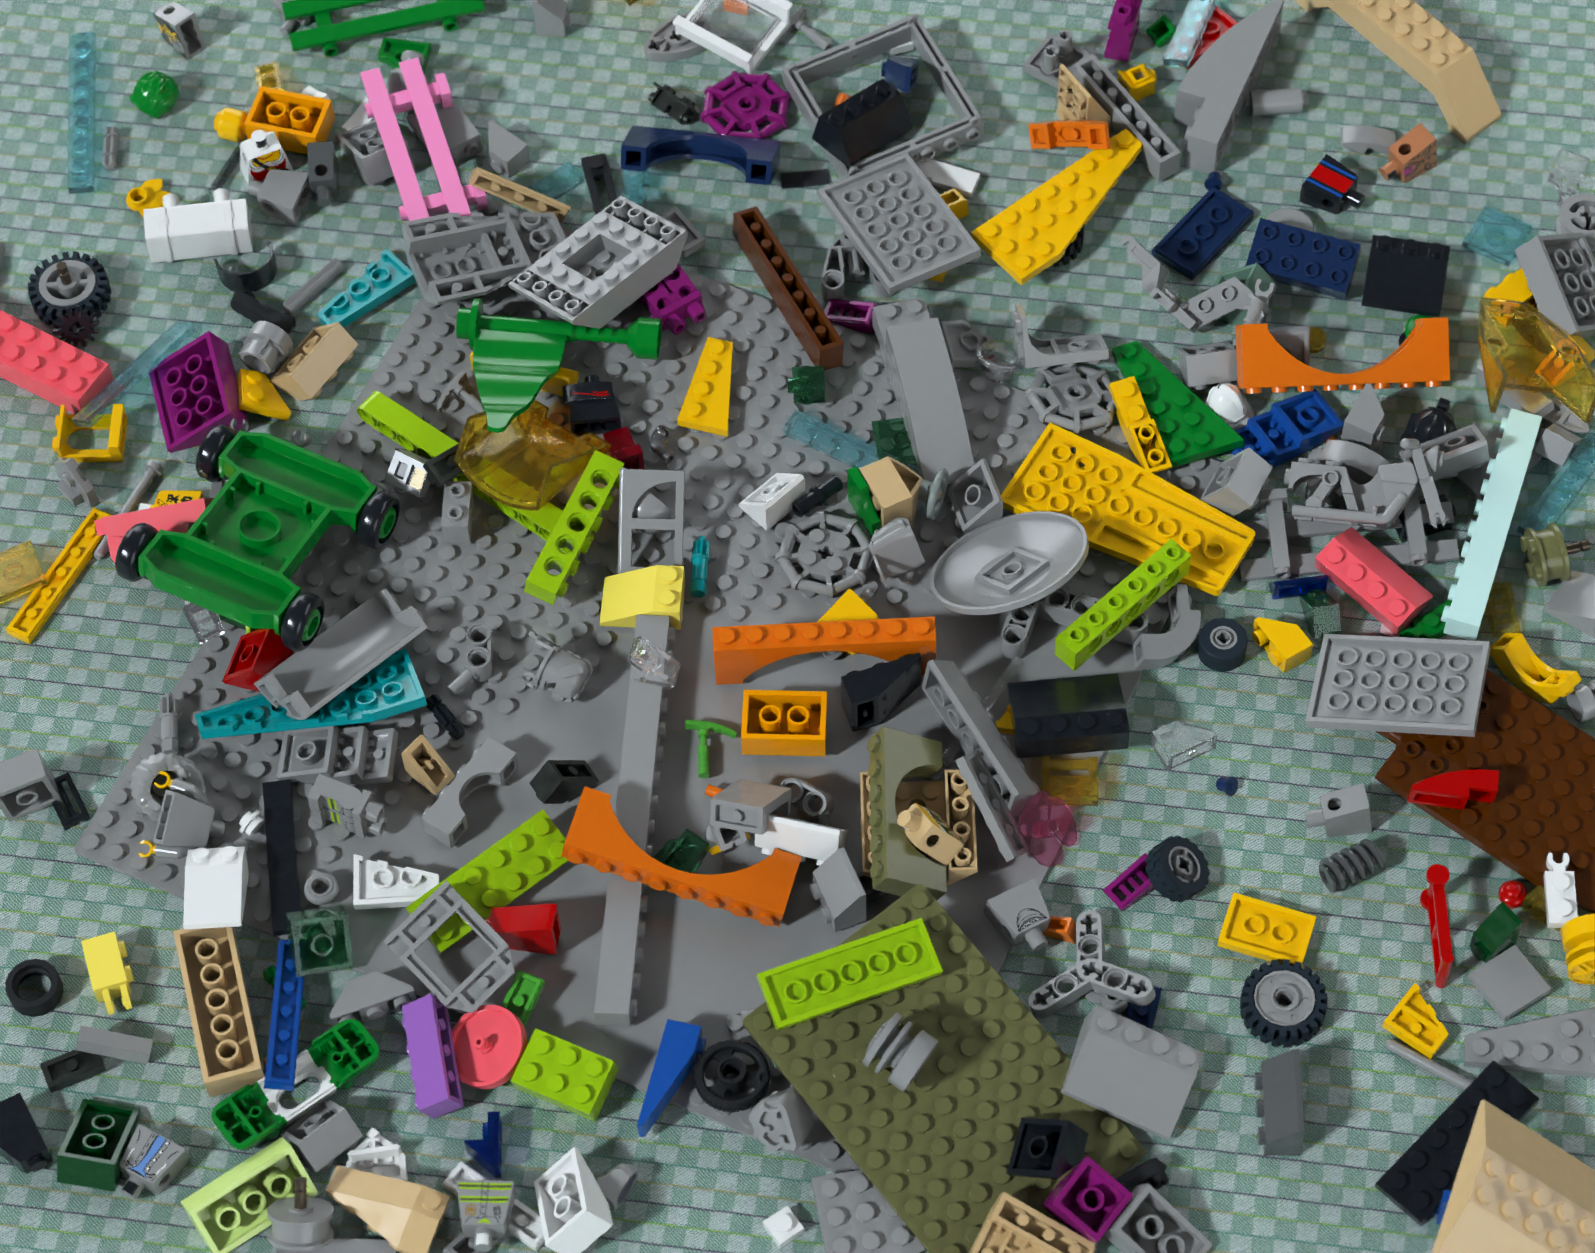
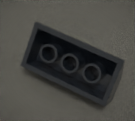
M880 79L820 115L812 139L850 168L911 130L913 125L901 92L884 79Z

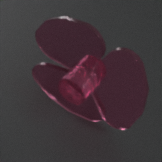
M1045 791L1038 792L1028 799L1021 810L1018 823L1019 833L1023 837L1034 836L1030 842V853L1040 865L1047 867L1056 866L1062 862L1064 855L1063 848L1058 840L1066 846H1073L1077 842L1076 823L1072 813L1061 798L1051 797Z

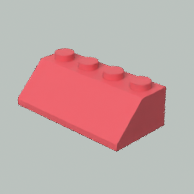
M1352 527L1334 537L1315 557V568L1396 636L1434 598L1428 590Z

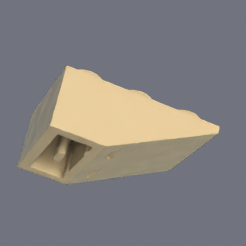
M1061 64L1058 77V105L1056 110L1058 119L1103 121L1108 123L1110 134V115L1065 65Z

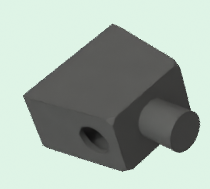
M333 141L307 143L308 176L313 198H316L317 205L329 206L332 204V197L339 196V163Z

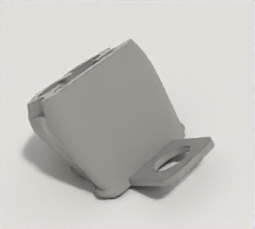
M896 517L879 530L876 529L874 531L869 549L885 588H888L887 578L912 571L926 563L908 518Z
M792 1085L790 1089L775 1091L770 1096L762 1099L749 1115L755 1139L774 1151L792 1150L793 1152L799 1149L810 1131L813 1130L814 1119H819Z

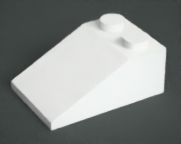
M245 846L188 850L185 865L184 930L242 926L249 878Z
M573 1147L534 1182L545 1245L557 1253H581L613 1226L609 1204L579 1149Z

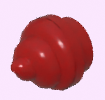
M1513 880L1504 882L1500 886L1498 897L1501 903L1504 902L1510 909H1515L1525 904L1528 892L1522 883Z

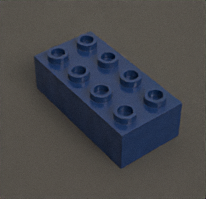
M1260 218L1245 266L1258 263L1275 282L1346 300L1360 257L1361 244Z

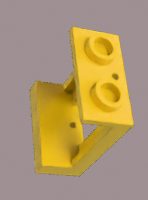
M113 404L112 414H68L65 405H61L60 414L55 417L57 437L52 439L53 452H57L58 458H74L77 463L123 462L128 424L124 404ZM79 430H110L108 449H73L68 446L67 440L73 432Z

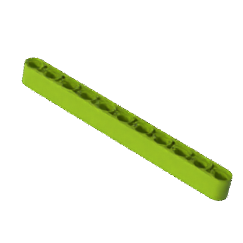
M374 391L356 409L357 414L364 422L420 457L423 455L428 459H432L458 444V442L379 391ZM481 457L482 461L478 466L453 479L458 482H472L475 495L545 541L548 540L563 512ZM580 526L571 527L575 531L583 530ZM593 533L589 537L592 541L594 540ZM560 548L564 553L572 552L569 548Z

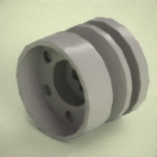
M896 1012L891 1019L883 1023L872 1038L862 1064L869 1067L877 1057L880 1059V1062L874 1072L879 1074L887 1065L893 1069L888 1077V1082L904 1092L923 1067L939 1041L923 1030L913 1039L910 1038L908 1035L913 1023L908 1021L900 1031L897 1026L903 1016Z

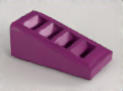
M839 299L828 300L824 313L830 322L858 332L874 334L872 327L873 307L877 306V303ZM836 308L840 309L837 316L834 315Z
M1146 853L1103 889V892L1121 911H1124L1154 888L1152 882L1150 883L1149 879L1141 872V870L1147 867L1145 862L1148 855ZM1137 875L1144 883L1140 886L1132 878L1133 876ZM1128 881L1135 889L1133 893L1123 885L1125 882ZM1119 888L1127 898L1123 901L1114 890Z

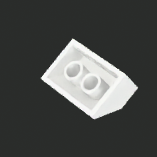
M768 814L767 832L763 835L755 834V846L761 847V853L772 855L774 848L801 856V862H805L806 857L817 859L816 865L820 866L838 849L845 848L848 830Z

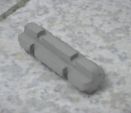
M113 126L106 127L104 130L102 165L107 171L115 170L117 167L119 132L117 127Z

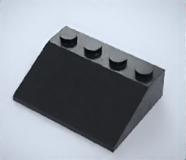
M1118 673L1007 683L1016 757L1029 758L1128 749L1130 730Z

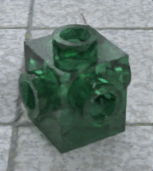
M804 365L792 367L793 378H787L788 394H793L794 404L825 403L824 366Z

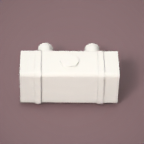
M219 188L213 192L214 202L179 206L177 195L166 194L162 198L164 207L143 209L145 240L151 263H169L175 260L221 255L233 256L240 253L253 252L251 222L246 198L229 200V191Z

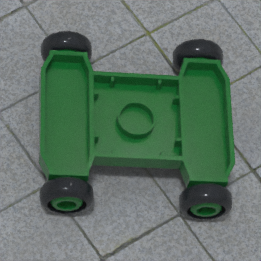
M224 424L214 426L206 434L198 449L196 470L197 474L207 481L216 482L223 478L228 480L187 533L171 532L163 529L158 531L146 523H138L130 528L118 547L115 560L116 572L120 577L130 582H136L143 578L149 580L160 590L250 628L274 629L275 634L281 637V642L285 647L296 652L303 651L311 645L321 628L325 606L323 599L311 592L301 594V587L296 586L289 579L331 524L351 527L352 532L358 534L359 542L371 549L382 547L389 540L397 524L400 513L399 499L387 491L377 492V486L372 485L360 471L268 433L244 432L241 430L237 433L233 428Z

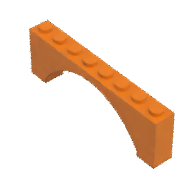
M1448 317L1415 319V327L1405 341L1391 355L1370 368L1349 374L1321 371L1297 360L1274 339L1268 331V324L1235 325L1237 388L1246 389V394L1262 393V388H1271L1272 393L1288 392L1287 387H1297V392L1313 391V386H1323V391L1339 390V385H1349V390H1362L1366 383L1374 384V389L1390 388V383H1400V388H1415L1416 382H1425L1426 387H1441V381H1450Z
M935 616L712 627L716 685L744 684L743 680L770 663L812 652H854L878 657L889 662L897 660L903 655L920 653L921 675H925L928 661L936 660Z
M584 786L561 857L567 858L568 861L575 864L583 863L592 866L602 873L610 872L619 875L630 882L638 881L647 884L652 889L658 891L666 890L675 893L682 899H693L702 902L710 908H721L730 911L737 917H749L758 920L759 923L765 926H780L801 856L774 848L773 854L761 862L735 872L704 875L677 870L652 858L631 840L613 811L610 803L612 795Z

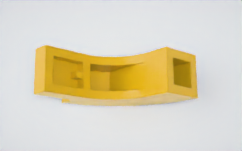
M1505 633L1490 646V655L1503 674L1525 694L1542 703L1552 704L1559 697L1571 694L1574 691V687L1582 681L1577 671L1556 670L1542 662L1532 651L1522 633Z

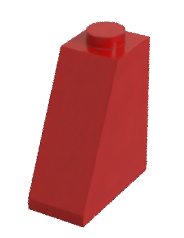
M557 904L492 908L490 918H485L489 926L509 945L511 950L556 956L562 931Z

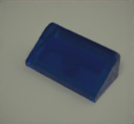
M1328 575L1269 582L1272 599L1325 593Z

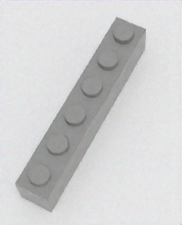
M1093 54L1073 64V75L1110 115L1111 129L1115 134L1126 128L1142 143V150L1137 159L1152 176L1160 182L1179 172L1181 151L1100 60Z

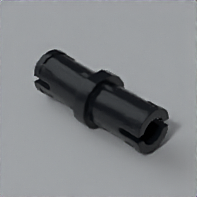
M833 475L819 486L811 487L809 493L792 503V509L795 514L801 518L815 507L826 504L828 498L843 489L841 480L836 475Z

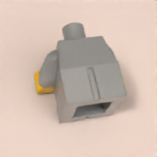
M710 820L708 821L706 842L708 844V852L711 855L732 848L733 843L739 845L751 839L750 834L747 832L711 826Z

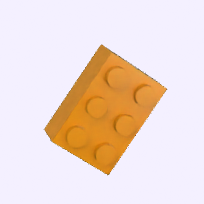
M260 86L244 126L248 139L252 138L251 135L256 130H263L265 133L273 131L284 150L308 155L307 143L326 142L335 121L332 101L329 99Z
M744 690L741 727L742 755L826 757L827 691Z

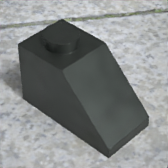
M547 760L529 784L543 804H563L582 793L584 786L591 788L599 780L585 760Z

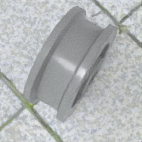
M1588 193L1576 194L1567 198L1562 203L1556 222V233L1583 232L1591 252L1595 251V195Z

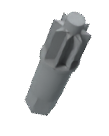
M165 693L164 697L159 700L162 752L177 755L178 699H175L172 693Z

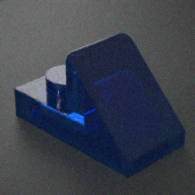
M500 1111L488 1112V1123L482 1124L483 1139L465 1140L464 1144L466 1152L495 1178H502V1120Z

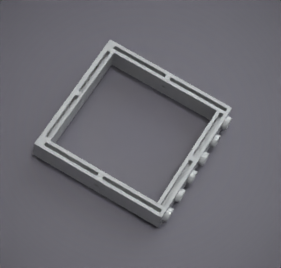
M917 13L782 68L783 84L812 133H814L818 118L823 113L806 87L807 84L912 41L960 120L861 160L850 168L821 146L840 180L905 153H908L915 163L921 160L927 161L938 154L952 151L962 144L976 141L979 137L983 136V119Z

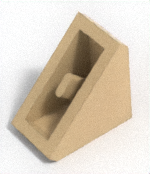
M421 734L401 753L405 772L434 795H437L455 777V774Z

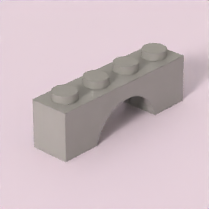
M491 737L484 744L478 745L471 760L459 768L456 778L450 785L444 786L433 806L429 805L422 815L425 833L452 849L468 829L466 814L462 810L465 799L470 793L480 787H502L519 767L516 752Z

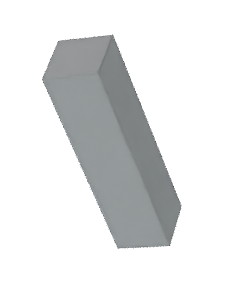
M80 1026L75 1050L148 1064L153 1039Z

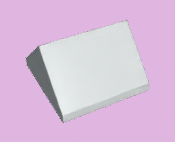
M776 473L738 505L768 531L793 510V502L805 495V478L802 474Z

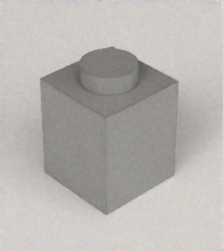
M1552 424L1546 429L1542 428L1535 441L1538 443L1535 452L1560 466H1564L1571 461L1582 438L1556 424Z

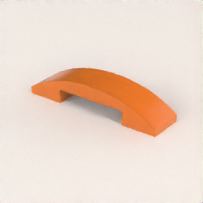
M1058 120L1028 124L1031 149H1052L1055 147L1111 148L1108 123L1103 121Z

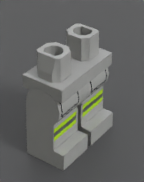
M321 774L318 775L307 796L314 823L323 826L325 821L329 820L343 825L349 832H356V835L361 838H365L368 832L378 836L382 835L387 825V818L383 817L385 808L383 804L373 801L372 792L364 789L361 793L359 789Z

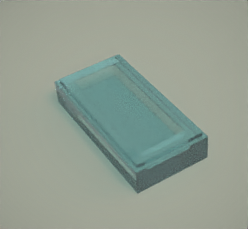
M568 161L530 185L529 189L557 200L584 183V176Z

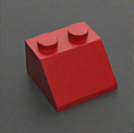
M258 629L242 635L222 682L260 692L254 683L293 655L294 652L282 644L281 637L275 634L274 629Z

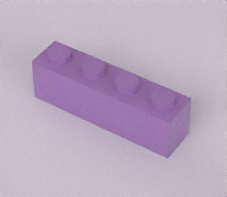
M428 994L403 1005L402 1024L407 1036L406 1050L411 1061L412 1070L410 1075L415 1086L416 1096L414 1100L418 1111L436 1119L464 1107L447 1007L433 994Z

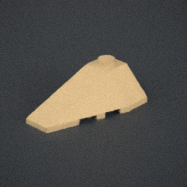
M337 1165L325 1190V1193L351 1214H356L368 1224L367 1227L374 1233L378 1232L389 1241V1245L401 1253L429 1252L446 1215L450 1200L449 1195L421 1184Z

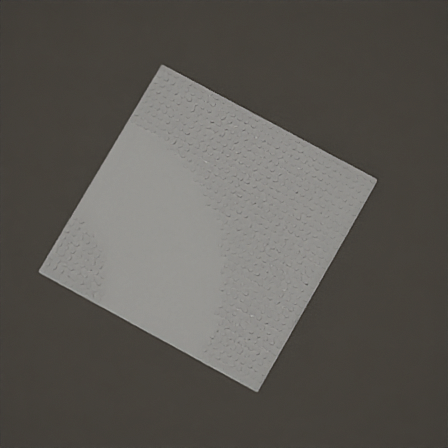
M487 199L488 209L480 211L477 209L475 213H483V216H497L498 213L520 216L521 213H526ZM561 225L566 238L575 232V230ZM683 269L695 288L702 294V304L706 310V319L699 323H694L691 317L684 320L686 328L677 335H674L669 329L662 330L658 360L637 359L626 344L576 340L572 343H566L561 364L562 368L578 371L579 379L577 383L584 382V378L589 375L598 376L600 381L612 382L613 393L620 413L621 428L628 427L635 445L640 444L643 451L645 469L685 470L683 566L686 586L681 630L675 629V642L669 645V650H673L672 667H667V674L671 675L670 690H665L664 698H668V713L662 714V722H666L665 738H660L659 746H663V762L657 763V770H661L660 787H655L654 795H658V811L652 812V820H656L655 837H650L649 845H653L654 859L669 867L689 873L704 875L723 874L748 868L770 856L761 853L762 848L755 846V833H749L751 836L750 840L739 845L733 843V847L715 855H711L708 852L706 829L709 826L708 821L710 820L712 797L705 795L707 786L710 784L724 790L739 779L780 786L783 780L796 778L805 780L833 797L835 807L831 815L828 816L831 827L848 830L845 851L857 874L863 871L860 772H868L870 765L868 741L870 737L884 726L942 742L943 767L929 779L911 777L900 782L944 781L945 770L959 769L955 760L965 756L922 689L924 675H921V685L879 724L852 732L842 707L841 677L851 671L865 670L877 663H887L889 661L860 653L852 655L848 652H843L835 660L829 661L823 652H812L770 663L743 680L744 684L716 685L712 627L817 622L848 589L833 595V598H827L825 595L791 588V582L780 564L775 562V554L779 552L786 533L785 527L788 524H795L817 514L819 510H824V513L848 519H858L860 521L859 525L869 541H871V536L848 500L847 470L855 466L859 469L889 456L904 464L919 476L921 475L876 338L831 322L844 343L843 365L818 372L774 301ZM505 285L486 295L439 305L425 301L422 295L321 455L360 471L369 482L376 479L396 491L394 495L399 499L400 513L389 540L377 549H371L360 543L358 534L352 532L351 527L331 524L289 580L296 586L301 587V594L311 592L324 601L325 613L317 636L383 589H387L388 592L396 597L401 610L413 606L414 609L423 615L424 623L428 628L399 650L407 649L425 698L427 699L432 694H437L441 698L442 703L457 718L456 721L460 722L465 728V735L458 740H453L448 731L434 717V713L430 712L426 706L375 722L337 726L339 729L365 726L368 731L395 728L399 733L392 782L347 784L359 789L361 793L364 789L372 792L373 801L384 805L383 817L387 818V825L381 836L368 832L365 838H361L356 835V832H349L343 825L326 820L323 826L316 824L312 820L311 809L307 799L314 784L291 782L302 933L274 936L272 932L265 821L261 828L251 837L239 832L241 828L239 822L248 811L253 813L258 810L261 812V817L265 819L262 783L279 781L277 773L284 731L202 739L194 715L261 694V692L222 682L240 637L246 634V630L224 622L219 617L172 691L173 697L178 699L177 755L192 760L195 766L199 768L203 774L206 786L208 806L215 809L213 820L222 821L225 824L224 833L221 838L209 836L207 845L197 848L245 846L249 878L242 924L277 939L308 942V952L365 975L378 971L413 986L417 998L433 993L383 942L410 914L407 912L406 907L354 909V854L375 862L378 860L385 861L389 865L400 868L410 867L439 874L441 883L542 809L566 839L582 793L563 804H543L537 798L536 792L529 783L547 760H585L599 780L591 788L612 795L610 803L614 813L616 812L635 628L600 626L599 623L604 579L607 576L618 574L619 489L615 488L612 494L615 498L609 511L604 509L601 515L603 522L598 532H592L594 540L591 542L587 553H581L579 556L580 566L575 576L569 575L566 581L569 586L564 597H558L553 606L524 592L526 579L547 541L474 494L475 503L471 544H444L441 518L445 484L438 488L436 484L433 486L430 483L426 496L417 497L384 481L395 450L405 448L364 422L356 411L374 391H379L456 442L460 443L466 439L479 457L563 511L595 450L610 456L603 434L572 437L570 426L572 401L563 403V396L540 390L531 406L524 413L515 417L507 429L500 433L488 431L487 420L467 404L465 398L458 396L456 393H452L451 397L446 400L443 410L440 413L437 412V404L443 391L462 370L467 373L468 378L461 385L466 388V392L473 394L480 400L470 361V354L473 350H470L468 339H457L456 336L457 314L460 307L471 308L474 298H479L483 301V315L566 321L509 288V285ZM636 300L602 328L628 329L639 317H653L643 303L640 304ZM708 337L733 342L728 437L678 426L677 424L680 410ZM952 368L965 417L974 465L982 458L986 459L1001 495L1049 423L1043 424L1039 421V416L1030 402L1026 401L1024 391L960 368ZM1041 399L1045 407L1048 408L1050 404L1047 399ZM1088 415L1080 417V420L1092 418L1094 416ZM1112 423L1108 427L1099 426L1080 431L1079 434H1076L1139 465L1119 425ZM659 425L666 426L670 431L667 447L676 456L669 464H666L650 448L652 433ZM1207 457L1153 474L1200 499L1216 469L1222 462ZM776 473L802 474L805 478V495L809 493L811 487L819 486L833 475L839 477L843 484V489L828 498L823 506L815 507L801 518L792 510L768 531L738 505ZM676 481L655 485L644 493L647 494L649 491L671 510L669 514L675 515ZM603 483L594 484L599 488L606 487ZM947 490L937 518L929 520L926 515L927 502L919 501L913 526H911L926 563L912 571L887 578L888 588H885L872 557L866 574L867 580L862 585L857 584L850 587L859 597L864 589L872 588V592L876 594V597L870 608L878 615L879 619L935 616L936 660L953 661L958 670H963L969 687L972 691L978 693L982 701V707L986 713H990L993 716L995 722L1000 720L1009 705L1007 683L1118 673L1127 707L1144 671L1135 669L1133 645L1113 639L1077 670L1073 671L1055 655L1056 637L1068 626L1038 618L1024 654L1017 659H1009L1001 652V634L1009 611L988 615H968L951 611L939 604L930 585L932 570L940 556L953 543L967 534L962 531ZM590 504L583 505V507L586 509L594 508ZM1003 508V517L1015 514ZM825 524V528L841 533L844 528ZM817 525L801 533L806 536L813 529H820V527ZM663 530L660 533L651 535L642 531L636 534L632 531V566H674L675 530ZM852 534L849 537L852 547H861ZM698 536H705L706 540H709L710 562L708 564L706 595L700 598L693 597L690 593L691 557L693 541H696ZM796 540L793 542L790 553L798 552L800 543ZM1089 547L1088 555L1081 568L1060 588L1101 599L1139 566ZM830 552L820 553L822 559H826L827 556H833ZM861 557L853 559L851 565L853 569H857ZM798 563L792 564L798 574L803 573L802 566ZM551 569L548 571L552 575L560 574V572L555 569ZM840 574L835 577V580L832 581V584L848 576H841ZM811 578L809 579L810 581L826 584V582ZM1177 584L1144 611L1148 618L1147 634H1162L1170 617L1167 595ZM473 624H485L490 629L493 643V675L490 679L483 682L471 679L455 695H452L447 690V686L465 671L464 667L467 665L466 632ZM531 630L538 635L544 636L547 640L563 646L564 649L572 651L573 654H578L581 658L589 660L592 664V675L589 676L588 683L585 685L583 692L580 693V698L572 704L554 700L551 697L553 692L548 689L546 691L540 688L534 690L526 685L527 681L524 673L532 672L536 675L545 655L549 651L534 643L535 639L529 636ZM1011 640V641H1009V642H1011V643H1016V642H1018V641H1016V640ZM743 691H827L826 757L742 755ZM159 712L78 840L74 850L79 856L184 899L187 856L171 859L156 857L155 854L149 857H141L138 854L140 852L149 853V845L145 843L140 844L139 842L143 840H151L153 842L158 822L150 820L136 805L135 799L131 795V775L142 759L148 758L151 754L162 752ZM685 720L713 722L737 732L736 738H730L727 735H722V733H714V731L709 732L707 745L709 746L710 776L708 778H700L698 776V746L700 745V739L698 738L697 730L685 729ZM1000 733L1001 736L1004 735L1008 739L1011 751L1016 757L1014 735ZM420 734L427 739L455 774V777L448 785L456 778L459 768L471 760L477 746L484 744L489 737L517 754L519 767L502 787H480L467 796L462 810L466 814L468 829L452 849L425 833L422 823V815L429 805L433 806L439 798L440 792L434 795L405 772L401 753ZM1105 751L1020 758L1028 778L1036 782L1040 796L1035 808L1013 818L1030 851L1008 862L1000 853L998 845L990 829L987 827L978 805L974 801L977 873L947 886V893L939 898L937 902L998 974L1012 945L984 914L987 900L1032 878L1036 880L1040 889ZM797 784L791 787L792 798H796L799 795ZM820 796L814 802V807L817 811L823 807V800ZM791 804L790 814L786 817L819 824L818 820H814V816L808 815L804 810ZM806 857L805 862L800 861L779 927L765 926L759 923L758 920L749 917H737L730 911L721 908H710L704 903L693 899H682L675 893L666 890L658 891L651 887H645L644 895H648V911L642 912L641 921L646 922L645 938H640L639 947H643L642 964H637L636 973H640V989L634 990V999H638L637 1016H632L631 1027L596 1025L594 1007L609 872L602 873L592 866L583 863L575 864L568 861L506 906L557 904L562 931L556 956L510 949L515 973L482 1005L501 1006L518 969L544 980L546 983L525 1027L527 1044L535 1028L613 1060L620 1069L615 1081L644 1093L647 1092L667 1019L702 1027L703 1038H706L705 1050L720 1041L742 1040V1042L745 1041L754 1045L763 1053L770 1068V1084L762 1098L764 1099L775 1091L790 1089L791 1084L782 1072L774 1067L772 1060L743 1026L740 1012L757 1008L765 1002L756 978L757 974L837 947L901 896L886 893L884 896L866 902V921L834 932L831 923L826 924L820 909L823 906L820 899L815 900L810 889V884L813 883V871L819 867V865H816L817 859ZM316 873H329L339 883L337 897L327 905L312 904L304 894V885L307 879ZM320 884L315 887L314 892L318 894L325 893L329 886ZM474 930L442 954L437 952L429 940L425 941L415 951L420 959L452 992L494 952ZM447 1007L448 1011L456 1013L460 1016H463L467 1013L465 1011ZM739 1052L733 1053L732 1056L743 1060L746 1065V1071H755L759 1068L756 1062L748 1055ZM714 1059L705 1070L704 1080L706 1086H713L718 1082L717 1066L719 1062ZM694 1066L669 1103L755 1139L749 1115L756 1105L739 1112H723L709 1106L697 1092L694 1082ZM729 1073L725 1077L735 1079L739 1075L737 1073ZM747 1085L742 1093L738 1095L725 1094L724 1099L738 1100L748 1096L755 1089ZM814 1119V1128L810 1131L799 1149L793 1152L792 1150H782L834 1173L861 1170L820 1119Z

